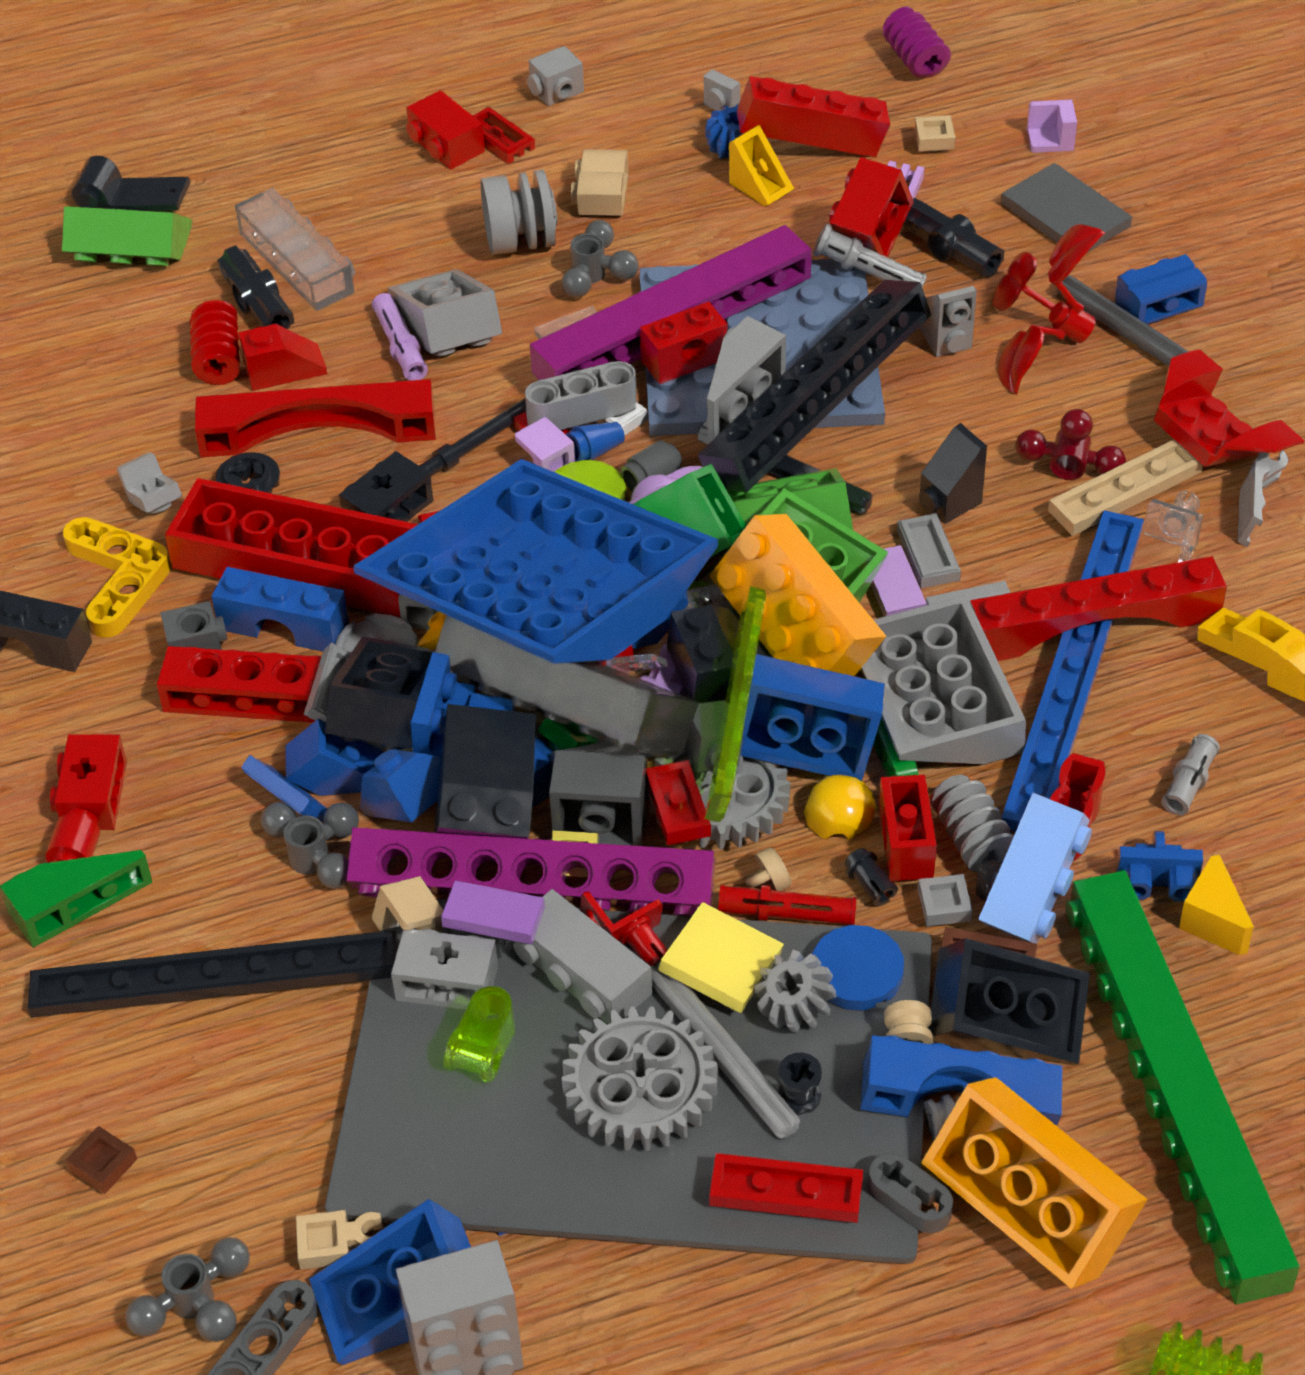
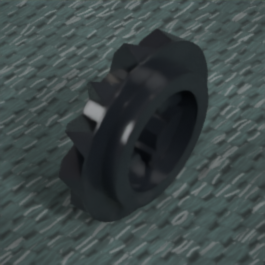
M256 452L241 453L230 457L221 464L216 473V482L272 493L273 488L280 486V470L275 460L265 454ZM254 472L255 479H251L249 483L242 482L246 481Z

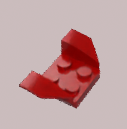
M1201 349L1189 351L1171 358L1163 395L1159 401L1153 421L1204 467L1256 457L1259 452L1277 453L1284 449L1304 444L1305 440L1281 419L1252 429L1250 425L1240 421L1232 414L1224 402L1214 398L1211 394L1223 369Z

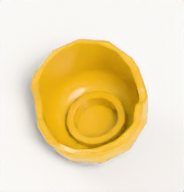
M831 775L823 778L813 787L804 809V816L807 826L823 839H828L834 834H843L847 839H852L856 834L870 827L877 808L872 791L863 781L847 775Z

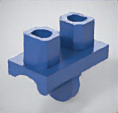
M1154 831L1152 844L1136 843L1135 847L1120 846L1116 872L1126 870L1139 900H1145L1151 896L1152 886L1168 887L1170 899L1174 902H1184L1201 874L1203 850L1182 849L1181 845L1165 844L1164 831Z

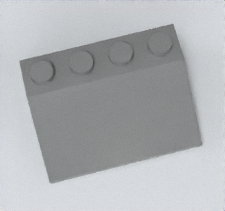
M967 595L874 619L875 623L887 637L862 666L861 672L864 679L885 683L881 718L899 760L986 764L1023 754L1026 720Z

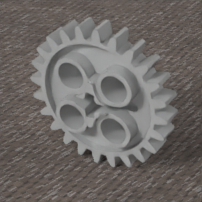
M679 741V751L676 750L675 752L665 754V758H655V766L689 761L711 823V837L700 839V847L702 848L710 840H716L719 849L724 848L726 840H732L740 848L742 847L743 837H747L756 843L759 841V831L769 835L772 834L773 823L782 824L783 812H788L790 781H787V769L779 768V764L740 756L739 767L697 772L681 741ZM647 787V800H649V811L650 813H656ZM656 816V823L660 825L658 816Z
M631 1006L628 1018L622 1019L613 1010L611 1011V1023L606 1025L602 1020L595 1018L593 1019L594 1034L581 1029L579 1031L580 1044H569V1059H565L562 1062L563 1077H561L563 1093H566L567 1110H574L575 1123L577 1125L588 1122V1135L590 1137L597 1135L602 1130L605 1131V1143L607 1146H610L617 1137L624 1138L625 1150H630L634 1140H641L644 1149L650 1151L652 1139L658 1137L661 1143L668 1147L670 1146L669 1133L674 1131L685 1139L688 1137L687 1122L700 1127L702 1125V1111L711 1112L712 1096L717 1095L716 1078H718L717 1062L713 1061V1047L704 1046V1033L702 1031L691 1034L690 1020L686 1019L677 1026L674 1025L672 1011L666 1013L662 1019H657L655 1008L650 1006L645 1017H639L636 1008ZM659 1053L668 1054L667 1056H664V1057L655 1056L656 1054H659ZM610 1058H619L620 1060H618V1061H608L607 1059H610ZM672 1094L674 1096L669 1098H663L659 1095ZM616 1098L625 1099V1101L619 1103L612 1102L611 1100Z

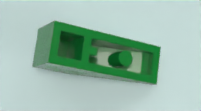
M142 850L42 863L26 872L15 875L11 880L1 884L0 890L8 913L34 948L153 882L146 855Z

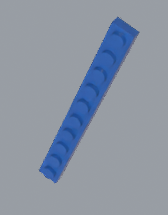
M1104 510L1081 580L1130 571L1142 533L1144 519ZM1114 619L1081 625L1062 634L1001 820L1006 821L1010 831L1016 832L1032 793L1050 799L1051 795L1058 788L1060 769L1066 758L1071 755Z

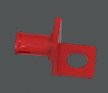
M589 891L581 895L580 911L621 944H629L637 956L649 966H655L668 951L653 931V928L658 926L661 920L663 904L659 899L613 924ZM593 913H594V915L596 916V918H597L599 924H598L597 921L595 920V918H594V916H593Z

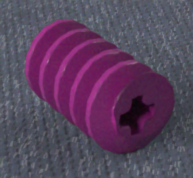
M904 6L892 12L885 20L883 36L897 53L898 57L902 59L904 65L908 67L911 74L917 78L925 79L939 74L947 67L951 59V51L922 14L914 12L908 6Z

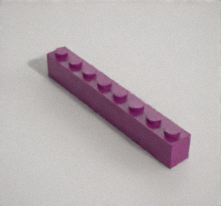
M783 225L530 343L532 373L538 380H543L610 362L621 361L628 364L641 359L640 326L708 301L722 318L726 319L810 279L812 249L786 225Z

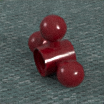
M1072 409L1063 415L1060 422L1061 430L1057 432L1054 443L1046 441L1045 436L1034 429L1025 430L1020 433L1015 442L1017 454L1026 461H1036L1043 455L1051 456L1049 465L1051 472L1064 480H1075L1082 477L1087 464L1094 465L1098 473L1102 475L1126 463V456L1119 447L1108 445L1098 451L1090 450L1092 442L1090 433L1093 428V421L1091 416L1081 409Z

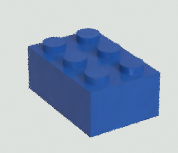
M756 654L738 719L744 731L740 756L828 776L847 775L862 781L882 716L885 683Z

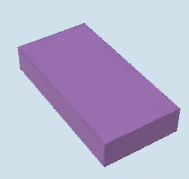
M455 880L441 916L442 926L533 944L545 909V901L543 897Z

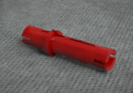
M720 884L718 910L723 913L758 916V921H767L768 917L806 922L855 924L856 897L844 898L812 893L770 890L771 885H761V889L730 887ZM755 900L763 902L783 903L784 905L781 907L762 904H749L744 903L743 901ZM791 905L831 908V911L792 908Z

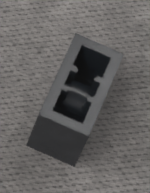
M395 451L385 460L377 463L372 470L355 483L348 485L339 494L340 506L343 509L408 522L434 501L431 474Z

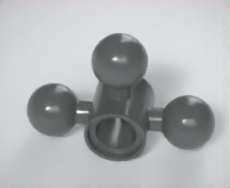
M603 220L591 222L584 234L574 237L571 241L572 268L567 270L562 277V288L567 295L574 298L586 295L593 283L599 282L604 278L605 268L609 269L611 274L619 280L631 279L637 273L639 263L637 257L632 252L620 250L612 256L605 255V249L614 240V230L608 222Z
M282 802L272 803L264 809L261 815L262 828L272 837L285 838L289 863L294 871L304 875L317 873L320 882L332 889H338L348 884L349 859L340 853L329 854L326 840L332 836L337 838L348 837L352 835V827H358L359 816L351 805L347 803L331 805L324 814L323 824L313 816L296 817L294 810Z
M223 1238L213 1246L210 1252V1261L206 1264L200 1257L193 1254H181L170 1259L162 1271V1282L165 1292L158 1297L142 1295L132 1300L125 1313L128 1328L139 1336L154 1335L163 1327L166 1320V1312L171 1309L181 1318H196V1328L204 1339L211 1342L227 1339L235 1330L236 1314L233 1308L226 1302L214 1301L211 1281L219 1275L226 1278L236 1277L246 1270L250 1261V1252L246 1244L238 1238ZM197 1283L191 1289L179 1290L185 1284Z

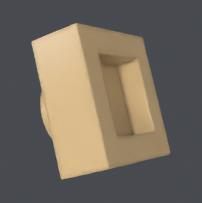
M951 115L915 117L914 129L919 151L955 149V134Z

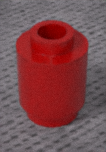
M75 808L66 811L65 815L58 819L45 854L47 863L93 857L100 837L97 817L84 809Z

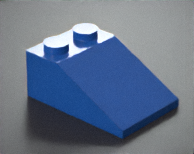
M428 1199L309 1279L338 1363L345 1365L409 1342L396 1269L471 1248L459 1217L431 1199Z

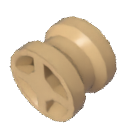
M903 1000L895 1002L885 1009L884 1024L889 1029L886 1036H897L907 1041L933 1044V1035L928 1029L932 1021L929 1006L916 1000Z

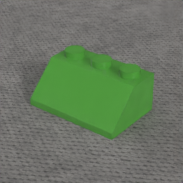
M64 206L62 251L74 254L75 261L96 262L97 255L110 256V263L132 264L133 258H146V265L168 266L169 260H181L192 228V219L170 212Z
M837 468L758 482L747 493L727 490L746 526L754 515H761L785 488L853 530L846 483Z
M783 488L761 515L787 514L860 603L885 561L888 552Z

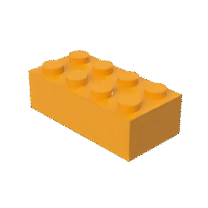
M787 514L754 515L709 576L773 658L855 676L887 637Z
M996 1077L967 1084L921 1162L1071 1289L1100 1277L1148 1200Z

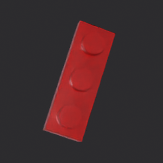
M716 1153L709 1194V1206L858 1223L863 1170Z

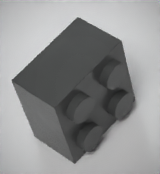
M556 750L549 792L552 830L598 833L599 844L643 846L647 818L645 755Z

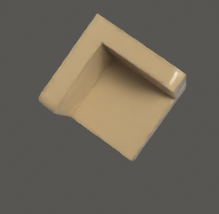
M419 876L380 886L372 920L380 931L401 926L404 930L414 928L417 930L432 929L441 933L443 927L441 916L444 910Z

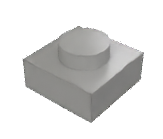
M713 69L704 75V105L721 111L723 105L728 107H735L737 103L739 105L740 82Z
M964 874L919 879L918 893L926 927L970 922L972 920V907Z

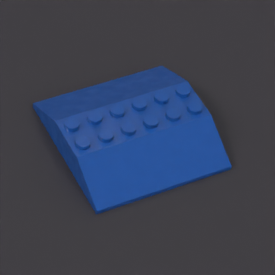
M520 459L354 565V573L553 664L611 660L667 619L718 547V539Z

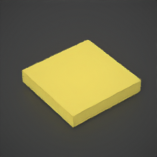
M702 902L661 959L658 971L742 1013L755 993L754 985L764 980L760 974V967L771 969L774 965V954L780 955L784 944Z

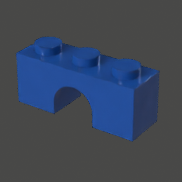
M226 567L211 596L215 616L223 617L226 632L257 638L266 619H271L284 624L291 630L296 646L323 652L330 643L336 645L338 635L349 624L344 590Z

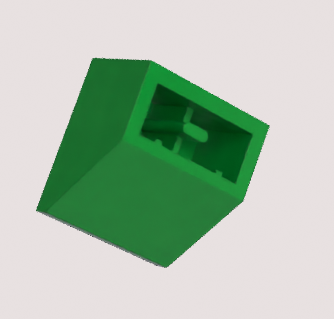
M712 464L686 474L633 504L718 539V547L708 561L727 552L746 527Z

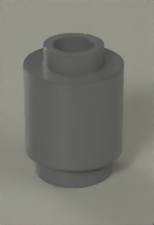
M659 440L628 458L626 465L621 468V475L626 486L633 493L635 487L644 478L659 474L667 476L679 470L682 458L674 445Z

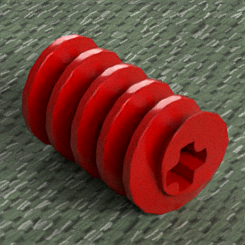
M205 301L192 311L189 319L192 371L198 379L212 385H225L232 382L239 375L241 369L237 310L226 301Z

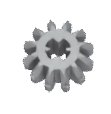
M793 949L788 961H784L780 955L774 954L776 966L773 969L760 967V974L766 981L754 985L755 993L761 998L757 1003L758 1009L764 1016H769V1021L772 1025L779 1029L787 1024L791 1032L798 1033L803 1021H806L810 1027L816 1028L817 1020L814 1016L818 1013L830 1015L831 1009L825 1001L836 997L835 988L829 984L833 980L832 973L828 967L821 966V961L812 954L804 958L799 951ZM798 987L799 991L792 995L791 991Z

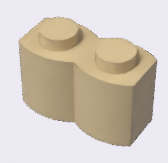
M584 149L582 160L576 159L575 180L578 182H572L571 202L572 204H578V215H623L629 176L628 150Z

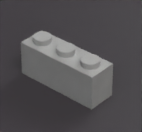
M553 889L543 896L545 909L533 944L514 941V950L522 961L528 965L535 964L546 973L554 987L560 991L567 990L579 1000L583 1009L591 1017H600L607 1024L611 1023V1011L615 1010L624 1019L629 1014L631 1006L637 1008L652 995L651 966Z

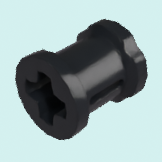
M804 1052L792 1053L786 1056L781 1061L778 1069L781 1082L778 1093L796 1115L811 1113L819 1106L821 1101V1092L818 1088L822 1078L821 1064L814 1056Z

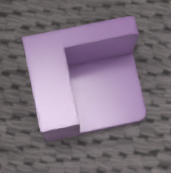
M1051 100L1030 102L1027 135L1031 152L1074 151L1077 119L1073 101Z
M546 417L515 433V441L533 457V464L555 472L560 467L570 462H575L574 442Z

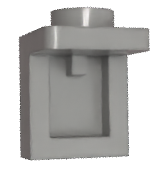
M150 452L117 468L129 502L146 513L164 511L172 505L171 501L182 497L177 482L162 474L156 456Z

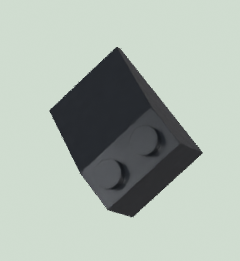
M708 605L672 611L670 614L667 649L690 704L724 700L728 703L744 700L755 655L758 654L771 658L773 656L739 613L733 609Z
M362 636L329 685L325 733L337 735L340 739L347 742L365 740L381 743L387 749H411V720L432 652L445 654V651Z
M447 704L434 833L529 838L534 784L536 714Z
M961 939L939 949L931 1004L932 1021L928 1029L933 1035V1041L969 1051H991L1004 1056L1025 1059L1035 1058L1046 1062L1078 1065L1090 973L971 939Z

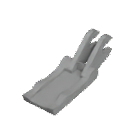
M1283 450L1279 453L1278 461L1272 460L1269 457V453L1259 452L1240 489L1238 542L1246 547L1250 544L1249 535L1256 525L1261 526L1263 523L1262 509L1266 503L1262 489L1279 479L1282 470L1285 469L1289 461L1287 454Z

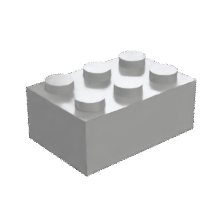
M498 1240L396 1269L409 1342L418 1375H511L515 1370L524 1368L515 1295Z

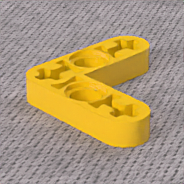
M81 517L73 519L63 529V536L69 553L116 571L86 609L89 628L97 637L109 638L116 636L126 628L168 576L171 570L168 550L158 542L92 518ZM115 545L127 547L125 551L119 554H109L107 552L108 549ZM126 585L139 586V589L134 593H119V590Z

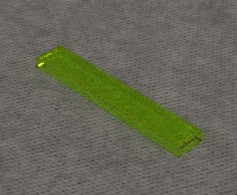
M752 586L749 588L740 616L705 819L721 822V819H724L733 793L766 599L764 589Z

